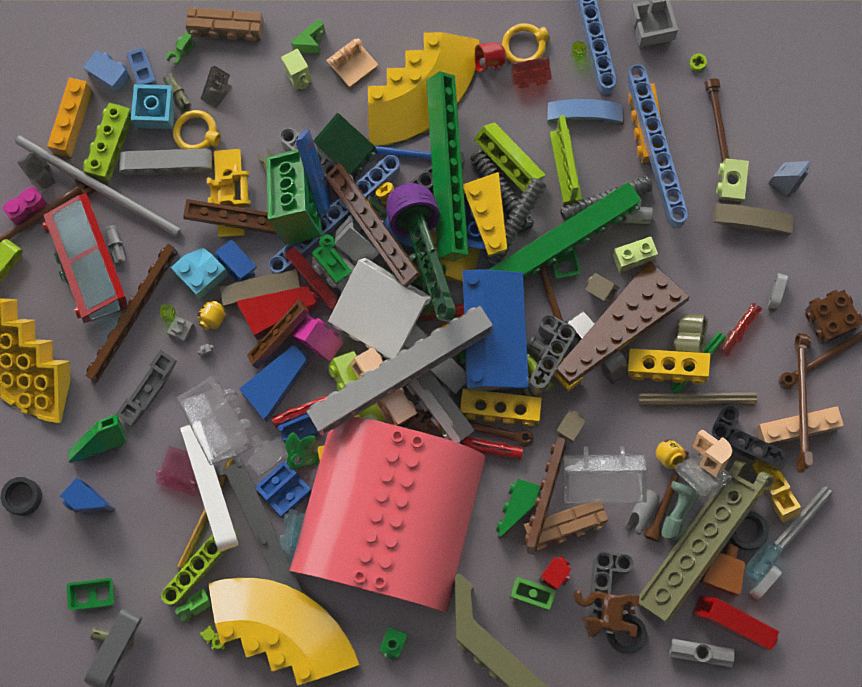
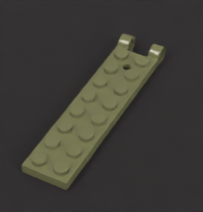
M737 459L728 474L639 594V605L669 624L764 491L771 488L774 482L772 475L763 471L752 484L742 479L748 474L750 464L742 459ZM734 496H738L736 501H732Z

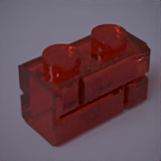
M549 57L510 63L513 85H518V89L529 87V83L536 82L538 86L548 84L547 80H552Z

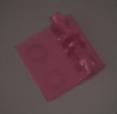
M169 446L162 467L156 472L158 477L156 483L193 495L197 481L188 452Z

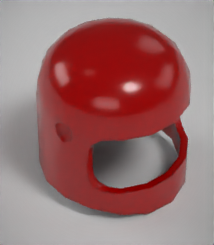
M489 42L476 45L474 59L477 72L486 71L489 66L499 69L505 64L506 51L502 44ZM481 58H485V64L483 68L480 65Z

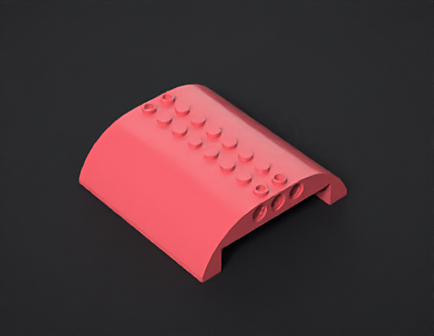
M360 417L349 419L328 432L289 571L367 590L447 613L486 456L470 447L434 435Z

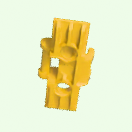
M241 149L214 151L215 180L207 178V185L210 187L211 192L208 202L239 208L251 206V201L248 198L249 172L242 171ZM232 171L230 175L224 176L225 172ZM235 182H240L241 200H236ZM217 225L218 238L245 236V229Z

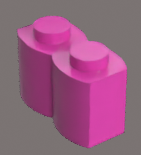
M29 187L19 197L9 200L2 209L17 226L46 207L48 203L35 187Z

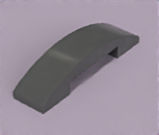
M160 349L149 365L151 368L129 399L126 398L117 411L118 417L132 426L156 398L169 378L177 360Z

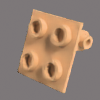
M360 39L352 40L326 60L349 87L378 66V63L362 47L363 43Z

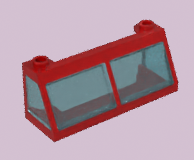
M87 194L78 195L44 214L46 222L42 224L45 232H50L77 304V307L74 308L77 318H82L85 324L127 309L128 305L124 291Z

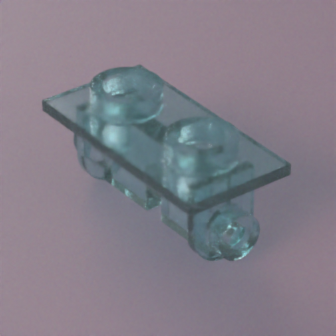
M768 538L745 566V572L752 580L759 581L763 579L771 568L768 563L774 564L782 556L783 548L779 545L775 546L770 538Z

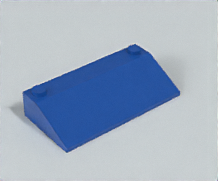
M484 269L463 270L464 315L469 309L481 306L494 328V332L466 348L467 388L469 392L529 388L523 272Z

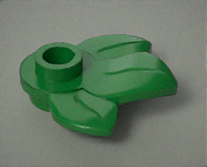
M293 432L288 436L285 443V449L288 453L286 463L291 469L298 470L303 466H312L318 461L319 454L314 452L317 444L314 435L307 436L301 440ZM298 456L299 462L295 463L294 459Z

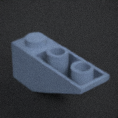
M812 162L783 163L773 175L769 184L786 197L790 192L795 193L810 173L808 168Z

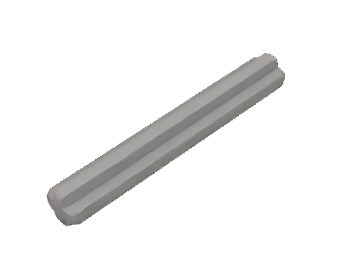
M825 486L804 508L801 515L797 516L775 541L774 545L781 551L784 550L831 497L833 492Z

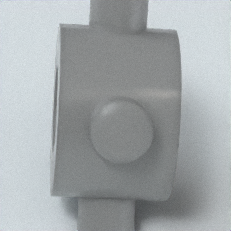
M210 344L202 345L199 347L200 351H198V354L202 356L209 355L213 352L214 346Z

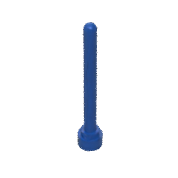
M375 146L377 149L376 154L427 159L429 162H432L431 150L430 152Z

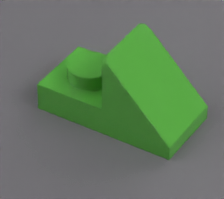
M318 19L291 40L292 49L298 48L299 52L320 54L319 45L315 40L321 39L325 33L323 22Z

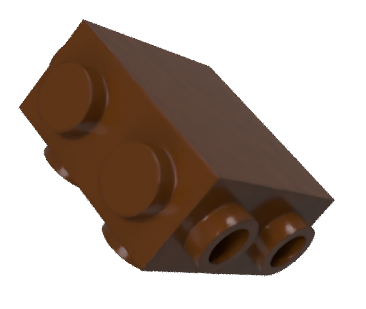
M845 289L840 292L834 290L826 294L827 297L822 300L818 297L810 301V305L805 309L806 319L809 323H812L815 328V336L823 344L852 332L862 325V316L855 310L853 299L846 293Z

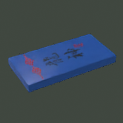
M310 129L304 130L295 142L318 213L322 214L326 213L332 203V199Z

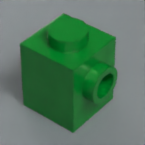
M388 627L380 647V651L383 652L382 656L394 660L395 657L400 658L408 634Z

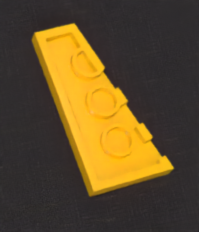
M499 172L463 184L464 194L488 257L507 251Z

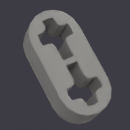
M777 274L768 301V308L778 310L787 283V275Z
M773 565L752 588L749 594L758 601L778 579L782 571Z

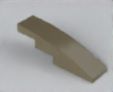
M716 203L713 222L746 231L754 229L766 233L773 231L789 235L793 232L794 215L756 207Z
M297 270L236 282L220 287L223 306L228 307L237 304V301L301 287V282Z

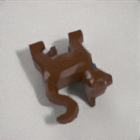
M576 590L574 599L579 606L588 607L597 599L601 601V619L594 616L581 617V620L585 622L588 637L595 638L601 632L611 634L627 632L629 636H636L637 626L622 620L623 611L636 615L635 606H639V596L630 594L613 595L594 591L586 599H583L581 590Z

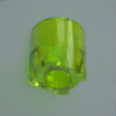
M581 41L573 43L571 56L576 59L575 61L585 57L587 49L585 43Z
M164 304L160 306L159 315L164 321L172 322L175 316H177L174 307ZM167 309H170L169 314H164Z

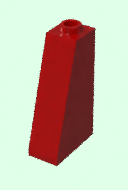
M308 286L242 299L237 301V304L255 338L259 339L270 331L298 299L305 303L310 312L318 307L316 301L319 298L314 289L310 291Z
M699 597L692 613L694 616L763 649L772 650L777 644L780 631L718 598Z

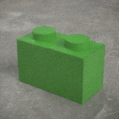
M516 577L510 598L549 611L556 590Z

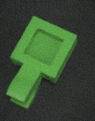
M185 32L182 37H179L176 41V50L168 52L166 60L169 62L171 58L176 57L174 64L178 66L181 63V59L187 56L195 44L192 36Z
M202 588L186 599L187 603L177 607L175 612L177 616H180L182 622L185 623L190 620L192 613L195 616L206 610L212 603L207 592Z

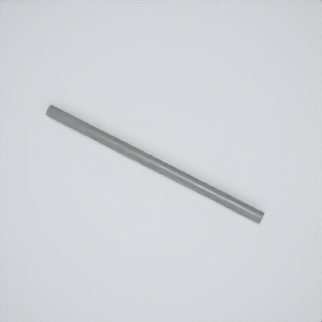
M19 135L16 138L15 144L173 236L177 237L181 231L179 227Z

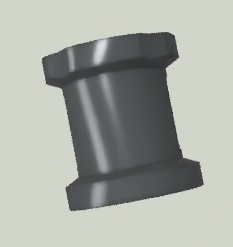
M533 335L526 346L527 351L539 356L538 359L541 360L549 345L538 341L536 336Z

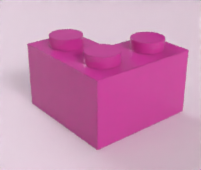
M307 315L306 319L289 335L297 343L308 347L319 357L330 362L344 343L338 338L339 334L332 329L328 330L325 327L327 324L319 318L314 319L310 315Z

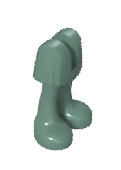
M672 481L671 488L678 493V502L671 515L666 516L661 534L667 539L678 541L688 526L685 519L701 491Z

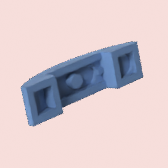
M569 99L548 102L547 122H558L559 116L565 115L566 120H604V123L622 124L623 105L594 99Z

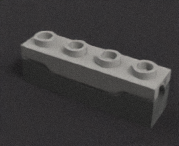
M431 371L408 383L406 388L413 396L415 394L420 399L418 404L425 412L427 410L432 415L430 420L437 428L439 426L444 431L442 436L445 439L459 443L475 431Z

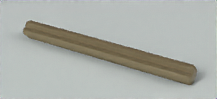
M649 393L639 394L638 402L640 405L757 403V394Z

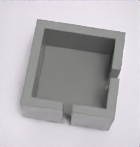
M652 0L650 12H648L649 1L632 4L630 17L633 28L636 29L635 36L639 48L675 40L678 27L670 0Z
M350 215L336 230L335 247L342 254L346 253L350 256L351 261L355 265L358 260L363 258L372 261L379 254V251L365 232L361 235L359 234L362 227L354 216Z

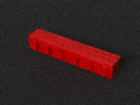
M295 246L292 247L284 255L329 309L333 310L339 300L338 297Z

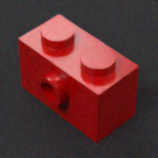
M561 556L559 558L554 557L538 580L554 590H557L561 584L565 586L571 578V575H569V572L572 570L569 567L570 563Z

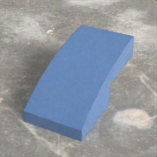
M144 47L126 53L138 85H145L156 81Z

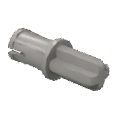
M116 226L105 228L104 231L109 243L108 248L111 249L114 262L116 264L125 262L126 258L122 248L123 242L119 239Z

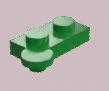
M323 235L319 240L320 247L312 252V256L333 282L338 284L350 275L352 270L339 254L332 249L335 245L334 238L331 235Z

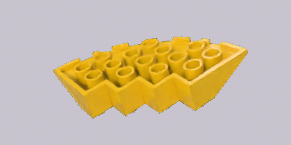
M444 32L424 33V50H405V68H387V86H368L369 141L375 146L382 147L393 145V143L403 140L407 141L418 134L427 132L429 130L426 80L440 71L455 75L458 104L466 94L468 86L473 79L476 69L474 52L480 40Z
M0 298V397L11 406L15 405L21 409V412L25 414L29 413L44 421L61 423L71 381L70 361L53 360V340L35 339V320L18 319L17 299Z
M231 578L208 583L215 625L220 642L225 643L241 637L246 657L266 651L271 671L292 665L297 686L360 665L355 650L341 626L325 608L306 596V594L279 582L259 578Z

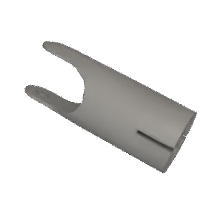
M640 207L636 213L625 215L621 222L651 225L653 209L650 207Z
M644 488L625 525L626 531H630L634 523L639 520L635 533L636 535L642 533L660 499L658 494Z

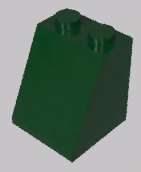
M338 112L313 140L317 149L336 164L343 165L353 179L356 176H360L364 171V166L368 162H372L377 155L375 145Z

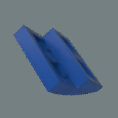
M285 460L255 486L258 492L283 519L312 492L297 473L287 465Z

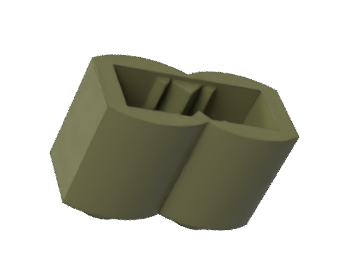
M681 314L676 324L679 333L677 338L674 339V349L678 352L704 353L708 319L705 315Z

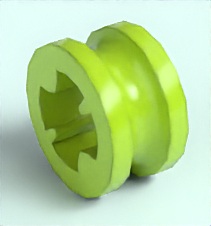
M694 54L690 59L689 66L693 71L701 72L706 67L707 59L703 54ZM697 59L701 60L700 63L703 62V64L695 66L696 63L693 62H696Z

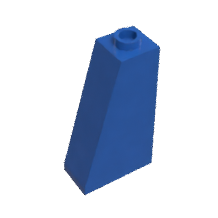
M294 344L239 388L265 422L271 418L309 364L306 359L308 354L302 347L298 349Z

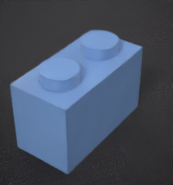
M96 50L83 66L88 76L116 94L130 78L127 67L121 62H114L112 57L105 52L102 54Z

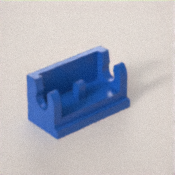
M232 239L215 251V258L236 282L248 280L255 274L253 271L257 269V266Z
M308 414L278 426L285 443L292 432L300 440L310 435H320Z

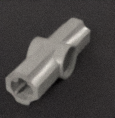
M671 639L669 657L732 667L734 649ZM699 647L704 648L706 651L704 659H700L697 656V649Z

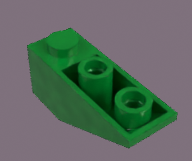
M115 414L97 421L68 450L69 463L82 461L86 457L101 454L106 450L118 448L127 443L126 432L118 415Z
M517 478L516 483L512 482L509 489V494H512L510 502L505 501L502 513H505L504 520H499L496 532H499L498 538L503 537L534 507L540 489L539 485Z

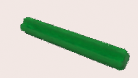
M717 332L705 346L704 353H709L711 357L725 341V335ZM688 366L685 371L691 372L694 370V367ZM684 381L683 383L674 382L670 390L673 393H680L689 381Z

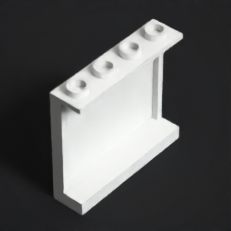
M367 258L358 260L328 321L333 324L335 329L344 330L352 339L362 341L369 349L374 347L375 350L382 353L385 359L391 360L402 350L424 306L429 304L431 297L411 284L408 287L403 286L397 276Z

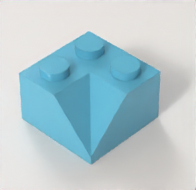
M134 84L131 121L135 128L173 129L174 101L172 85Z
M204 248L184 255L171 267L174 273L200 301L229 276L221 263Z

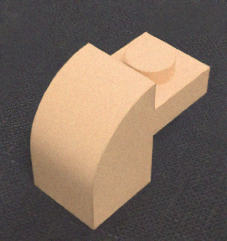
M704 430L698 432L692 446L704 455L699 466L714 477H717L724 471L732 454V448L726 439L722 438L718 441Z

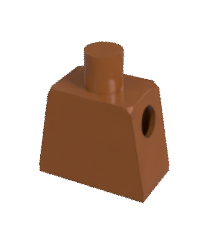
M728 544L725 554L719 553L701 578L700 583L734 596H739L742 590L745 562L736 559L740 548Z

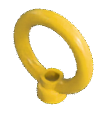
M518 24L511 27L505 33L502 40V45L506 51V59L512 64L522 67L535 64L544 55L546 42L550 41V36L545 27L538 29L531 24ZM521 31L534 34L539 43L537 52L527 59L515 57L509 49L510 39Z
M191 110L182 114L176 120L173 127V138L180 149H206L210 145L217 147L221 141V133L217 132L214 119L208 113L201 110ZM191 118H202L209 126V131L206 133L204 141L197 145L186 144L180 136L182 125Z

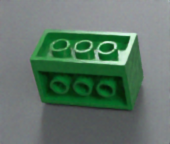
M298 149L267 157L268 220L285 245L322 237L321 214L318 213Z

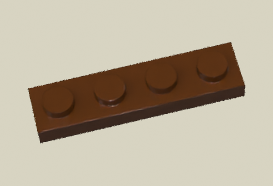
M298 299L247 354L252 366L258 369L265 363L268 357L280 347L281 343L293 333L294 329L306 319L310 312L304 302Z

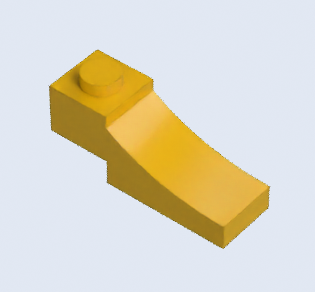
M757 462L752 464V469L757 476L764 471L774 477L773 485L766 493L782 523L801 515V506L792 494L791 487L780 470H772Z

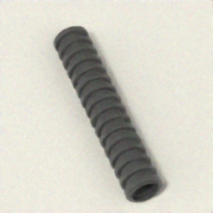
M480 149L470 157V160L474 161L473 165L477 166L476 169L480 171V175L486 177L497 173L498 169L494 168L495 165L491 163L492 160L488 159V155L484 154L485 151L483 149ZM499 173L503 208H506V212L512 215V210L516 209L515 205L519 204V201H517L518 197L514 196L515 193L511 191V187H507L508 183L504 182L505 179ZM527 215L528 219L524 220L525 224L521 225L522 229L520 232H525L534 225V220H531L530 215Z
M646 175L643 178H638L637 181L632 180V183L630 182L638 196L641 193L646 194L647 191H652L651 180ZM611 188L610 191L605 190V193L600 192L599 195L595 194L594 197L584 198L582 202L579 200L577 204L572 203L571 206L566 205V208L561 207L560 213L563 221L565 222L616 189Z
M535 177L531 178L532 182L528 183V188H525V194L522 193V199L518 200L519 204L515 205L516 209L512 210L513 214H510V219L506 220L507 251L510 250L508 247L513 244L511 242L515 241V236L519 234L518 230L522 229L521 225L525 224L524 220L528 219L527 215L531 214L530 210L534 209V203L537 204V198L540 199L539 195L544 192L543 188L547 187L545 183ZM505 251L491 257L485 256V259L495 266L500 261H503V256L507 254Z

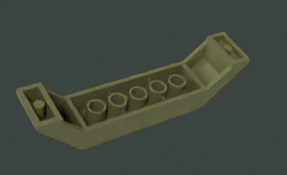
M458 572L455 576L456 639L459 641L457 646L465 653L470 651L475 656L473 660L481 668L485 665L490 669L488 674L497 682L501 679L506 684L504 687H548L473 620L471 591L474 589V586Z

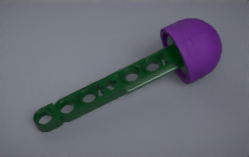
M414 183L403 184L394 189L387 199L386 211L390 227L399 236L411 237L432 303L435 305L436 316L439 320L451 321L455 316V305L453 299L450 298V291L429 232L439 221L440 212L433 194L426 187Z

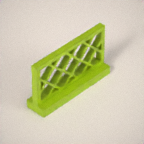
M565 115L559 116L557 130L550 132V140L562 203L564 205L577 203L579 200L582 202L569 129H567Z

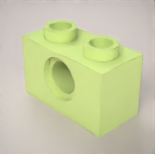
M298 48L281 57L285 73L295 90L304 89L312 83L308 65Z
M725 159L722 164L720 163L718 175H721V182L717 183L716 189L719 199L740 202L745 199L749 161ZM730 175L734 176L736 184H730L727 177Z
M648 237L614 249L612 256L618 272L621 273L644 265L649 261H655L658 252L652 237Z

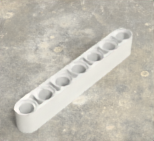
M197 422L181 427L180 429L218 551L222 552L239 546L201 424Z

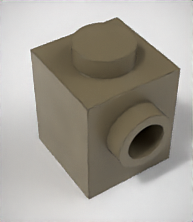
M595 273L594 276L588 279L585 290L610 304L620 287Z
M568 411L555 434L566 438L567 442L573 444L586 422L583 419V415L576 411H573V413Z

